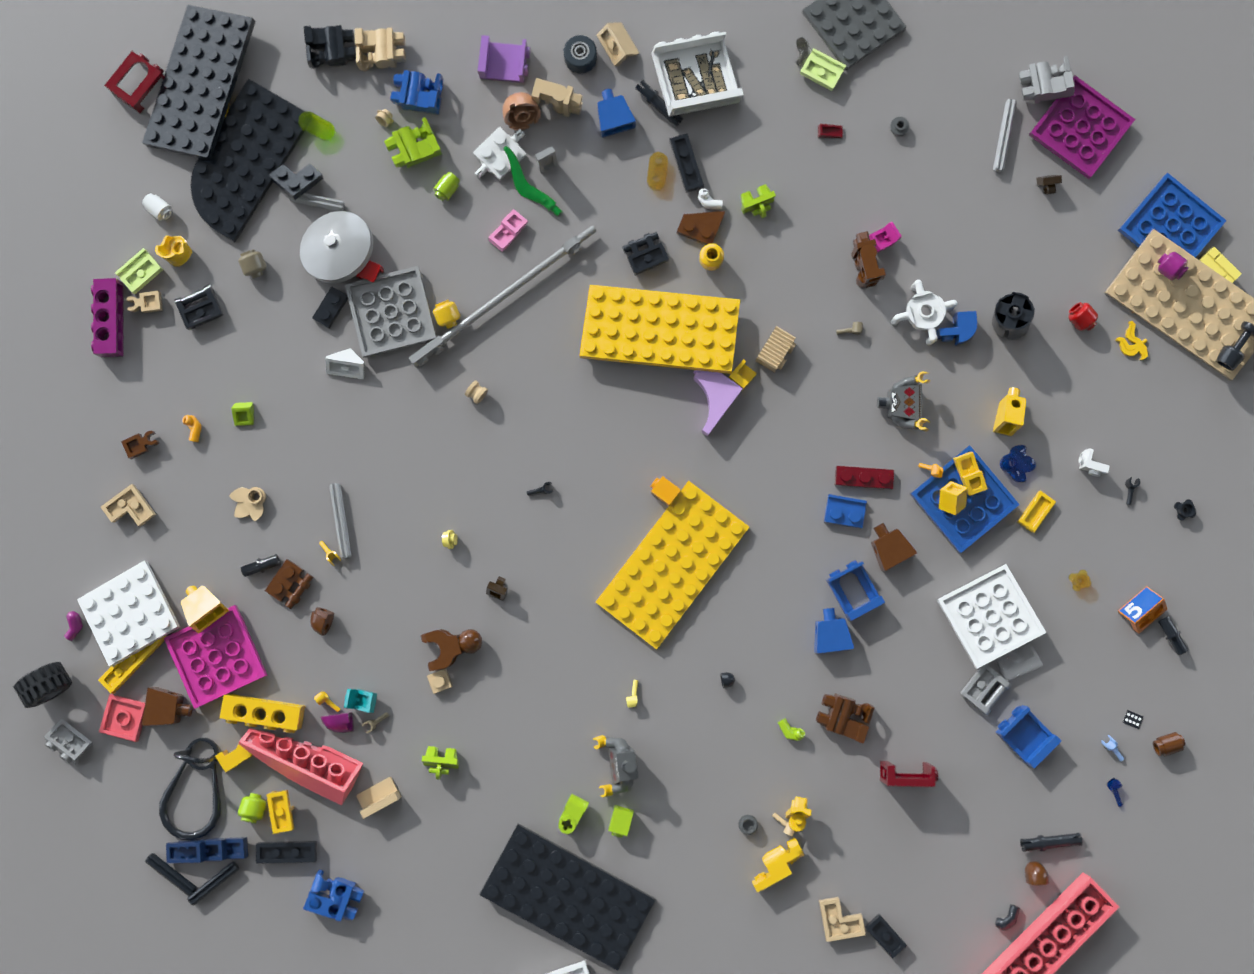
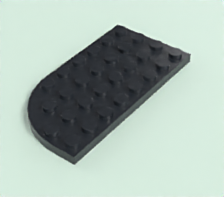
M248 78L227 111L211 160L198 158L191 176L192 200L197 212L205 223L229 240L237 241L273 183L269 174L285 164L313 119L311 114Z

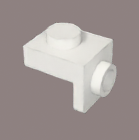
M1093 449L1084 450L1079 456V469L1089 471V475L1096 477L1107 474L1110 466L1092 461Z

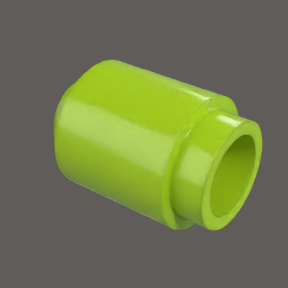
M451 172L444 174L433 188L435 191L434 195L441 201H448L459 187V178Z

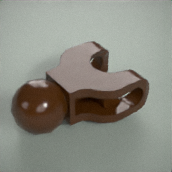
M444 629L421 635L423 643L434 642L440 647L438 659L428 663L429 671L450 667L455 663L460 654H473L478 652L482 646L480 633L473 629H467L458 635H453Z

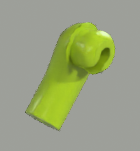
M786 718L777 722L785 738L800 741L805 737V731L801 728L790 727Z

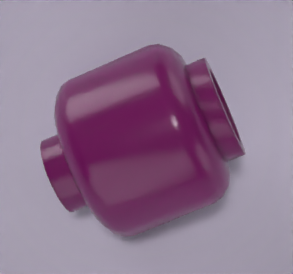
M1171 252L1168 255L1164 253L1157 262L1160 264L1158 272L1171 281L1179 280L1189 269L1187 267L1188 261L1177 252Z

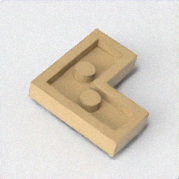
M134 484L129 485L101 506V509L113 523L127 513L130 514L138 526H142L156 516V513Z
M838 897L819 900L827 942L866 935L861 913L842 917Z

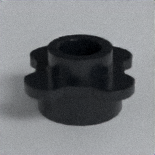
M1187 499L1185 502H1176L1174 504L1179 520L1182 521L1187 517L1194 518L1196 516V509L1192 500Z

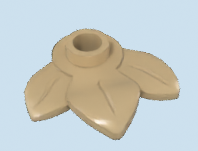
M240 487L229 495L232 500L238 502L234 513L235 517L245 518L250 515L252 520L257 521L264 512L263 503L266 499L263 489L259 487L251 489ZM256 493L259 494L258 500L254 499V495Z

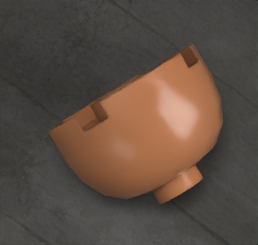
M519 92L510 95L502 107L504 122L513 130L530 128L529 124L533 122L536 124L541 117L539 105L532 100L531 95L528 93Z

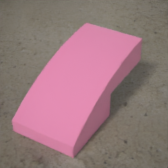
M513 209L501 221V225L488 237V241L503 252L522 231L528 220Z

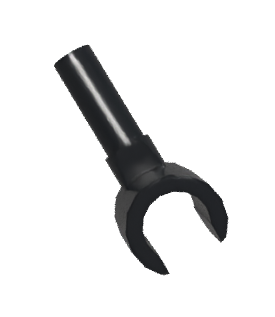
M1132 477L1125 482V486L1128 488L1126 502L1128 505L1132 503L1134 489L1141 483L1139 478L1135 480V485L1131 483Z
M546 482L543 484L542 487L527 491V495L529 496L544 492L545 494H550L553 492V490H545V485H550L552 483Z

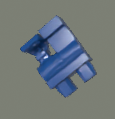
M404 70L403 74H394V86L401 87V91L391 92L390 100L393 104L401 105L403 110L439 114L444 78L440 73L436 74L435 82H432L430 78L426 79L423 73Z
M318 870L303 910L333 918L340 922L343 918L354 920L358 908L349 906V902L351 899L360 903L364 890L356 887V882L341 877H336L334 881L329 878L325 880L323 878L324 871ZM327 890H328V891L330 892V895L325 894V893L320 892V891H327Z

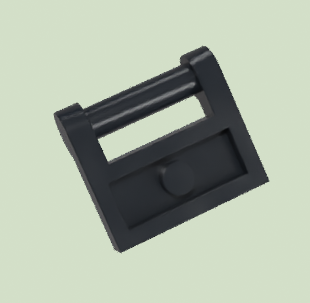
M210 284L205 286L203 290L184 298L179 297L175 299L176 306L187 330L223 316L215 292ZM206 296H208L209 298L208 300H205L187 309L185 308V305H188L201 298H204Z

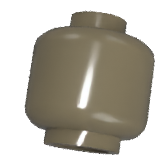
M255 249L240 254L241 257L238 262L245 276H252L254 279L263 275L262 271L267 268L261 252H255Z

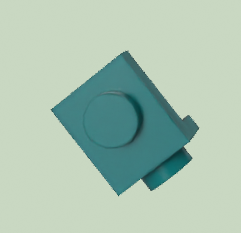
M347 689L344 708L374 713L378 693L362 689Z

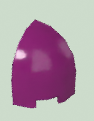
M352 712L321 716L325 727L335 733L354 731Z

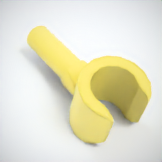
M638 680L633 681L632 696L626 697L628 708L637 706Z

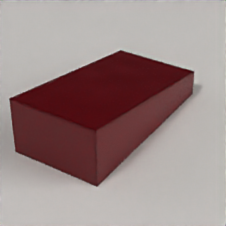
M819 124L818 137L842 138L843 126Z

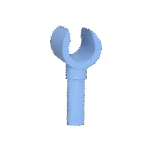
M1108 735L1110 741L1105 743L1102 740L1101 743L1109 751L1114 752L1120 761H1123L1124 757L1117 749L1118 743Z

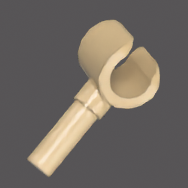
M774 813L772 817L785 826L783 832L793 836L795 831L789 827V823Z

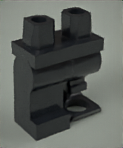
M336 25V27L327 26L325 28L303 26L307 63L311 69L318 68L324 64V61H326L328 66H337L340 64L347 65L348 60L356 59L355 46L345 47V43L355 42L352 29H343L342 25ZM325 49L324 51H321V50L318 51V54H316V53H314L313 51H311V50Z

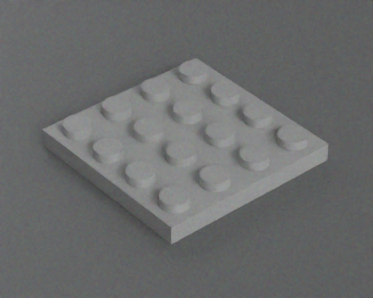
M419 266L377 276L374 283L364 279L345 284L363 358L429 342L437 337Z

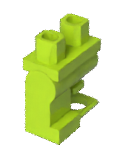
M426 117L422 119L423 124L420 129L418 127L411 129L410 126H406L398 131L391 132L393 136L384 141L389 152L397 148L400 151V154L391 157L396 168L405 165L409 168L412 165L442 154Z

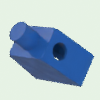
M612 89L602 91L603 100L597 102L601 137L636 128L635 118L623 95L614 97Z
M834 608L823 609L824 620L815 622L814 652L818 654L854 649L845 618L836 619Z

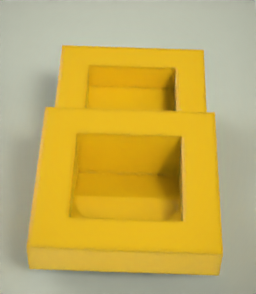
M968 452L953 458L961 481L968 488L967 494L969 496L987 490L983 473L978 468L974 452Z

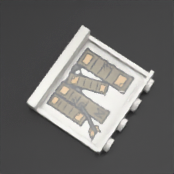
M712 32L706 36L696 35L685 40L679 38L674 42H659L654 46L651 54L669 117L740 102L744 94L742 88H737L724 43L726 32Z

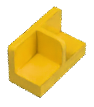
M288 790L272 791L266 794L273 834L294 830L292 810L295 808L290 805Z

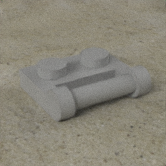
M985 664L977 670L960 694L988 716L992 706L1003 692L1012 685ZM997 681L1000 685L985 704L981 703V700Z

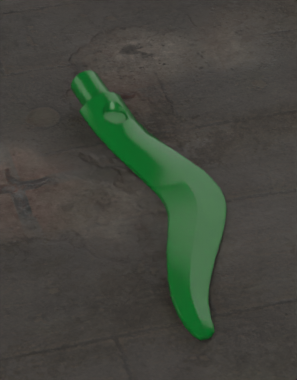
M505 146L504 151L510 162L517 192L524 198L541 204L548 211L551 210L558 217L562 210L551 197L527 182L516 155L509 147Z

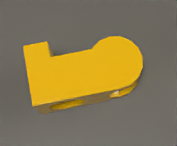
M238 744L232 752L229 753L225 750L215 757L226 773L253 755Z

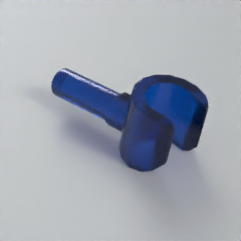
M1112 778L1107 782V787L1113 792L1118 807H1121L1123 804L1118 789L1122 787V784L1119 780Z

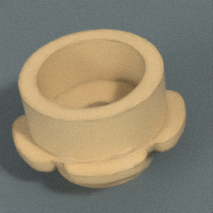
M388 110L377 111L375 118L380 125L387 127L393 122V116Z

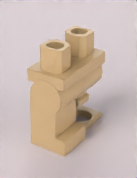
M392 27L369 31L355 28L356 64L359 70L367 71L374 64L380 69L388 67L397 68V63L405 62V50L396 49V46L406 44L404 33L394 32Z
M536 78L531 95L532 100L537 102V104L540 103L541 99L545 100L546 104L551 103L555 112L564 113L566 117L570 116V112L580 115L583 105L582 95L574 93L573 87L567 86L566 88L563 85Z

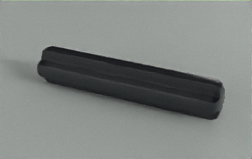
M151 853L146 858L145 863L186 895L190 896L196 890V886L156 854Z
M233 861L188 896V902L194 906L239 870L237 863Z

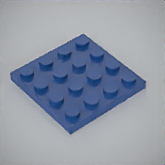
M1166 173L1117 231L1139 248L1149 233L1155 229L1196 258L1227 220L1173 176Z
M970 445L955 457L968 452H974L978 468L983 473L987 490L971 496L967 494L966 507L957 515H953L939 509L941 488L950 481L964 486L953 459L942 467L943 475L941 478L931 476L910 493L958 553H962L1020 505Z

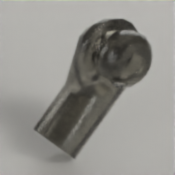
M799 37L796 40V45L800 55L795 63L803 67L811 54V48L804 37Z

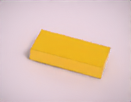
M1038 491L1017 522L1030 532L1035 533L1056 501L1042 491Z

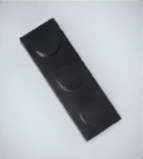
M688 133L669 138L685 193L704 188Z
M317 841L256 843V864L307 863L317 861Z

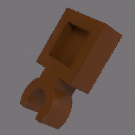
M155 431L146 432L144 437L138 433L121 441L129 459L148 452V445L156 446L160 443L159 440L150 441V437L156 434Z

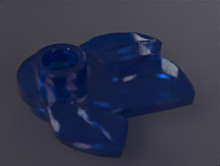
M1025 445L1012 447L1009 454L1004 455L1000 460V468L1009 473L1011 478L1019 483L1026 482L1025 473L1033 471L1036 467L1035 460L1026 455Z

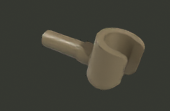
M853 322L852 328L836 330V334L852 333L859 335L862 333L863 323Z
M386 712L377 719L364 722L362 726L366 724L371 725V729L366 733L374 731L376 725L389 717V714Z

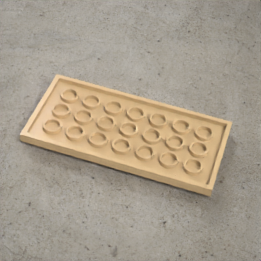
M1155 229L1149 233L1105 291L1111 298L1229 380L1235 378L1254 353V336H1250L1241 349L1244 354V360L1233 371L1220 366L1216 362L1222 347L1226 345L1234 346L1243 333L1241 330L1243 321L1254 325V298ZM1171 252H1177L1188 261L1187 267L1189 269L1179 280L1171 281L1158 272L1160 264L1157 262L1164 253L1168 255Z

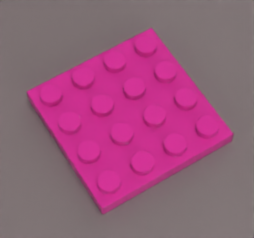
M237 605L229 607V611L199 634L188 626L164 638L194 709L267 676Z

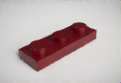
M836 466L835 485L893 489L894 470Z

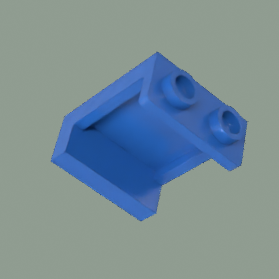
M1022 705L1012 711V716L1008 720L1005 719L998 725L999 729L996 733L1029 767L1035 769L1062 740L1057 735L1052 734L1030 711L1031 709L1028 706Z

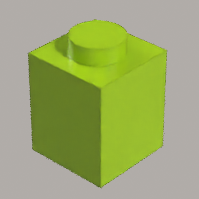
M614 805L608 831L612 832L611 835L623 838V835L628 836L633 810Z

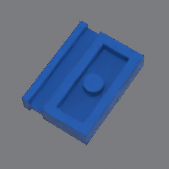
M828 494L824 522L863 528L867 501Z

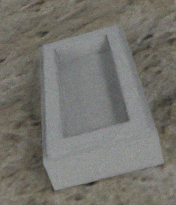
M552 146L535 154L537 166L541 173L557 166L556 154Z

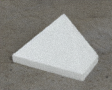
M351 349L326 356V374L364 379V361Z

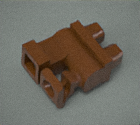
M868 231L861 232L853 240L854 249L851 255L852 259L856 258L855 267L860 271L857 275L856 284L860 288L876 286L879 280L884 279L886 273L885 269H879L877 264L876 240H870Z
M836 693L835 695L824 694L821 704L830 707L828 714L819 711L816 722L823 725L828 731L864 744L869 730L867 724L871 721L875 707L869 703L856 704V700ZM852 714H855L859 716L865 723L851 719L850 717Z

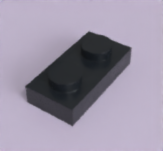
M331 286L312 319L330 329L348 300V296Z
M880 914L876 915L865 926L892 959L907 946Z

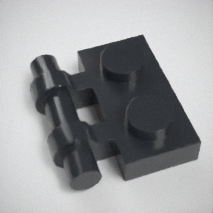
M657 232L647 233L643 235V238L636 241L631 240L627 245L622 246L624 253L629 251L633 253V255L627 257V260L634 275L669 261L662 242L654 245L653 241L659 239ZM648 245L649 248L639 252V247Z

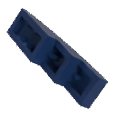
M247 837L166 843L167 863H201L204 861H223L225 859H244L248 857Z

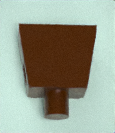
M884 523L874 527L879 538L872 541L871 545L881 571H886L917 554L916 550L899 529L889 532Z
M159 687L147 688L142 725L179 723L181 716H191L193 707L192 705L183 704L184 695Z

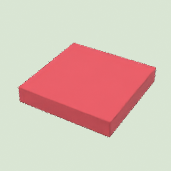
M110 694L99 733L138 742L143 727L145 702Z

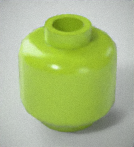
M250 793V796H245L241 799L238 810L241 821L256 824L257 821L263 819L267 803L261 799L262 795Z

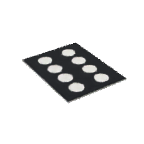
M1127 710L1123 723L1139 729L1144 716Z

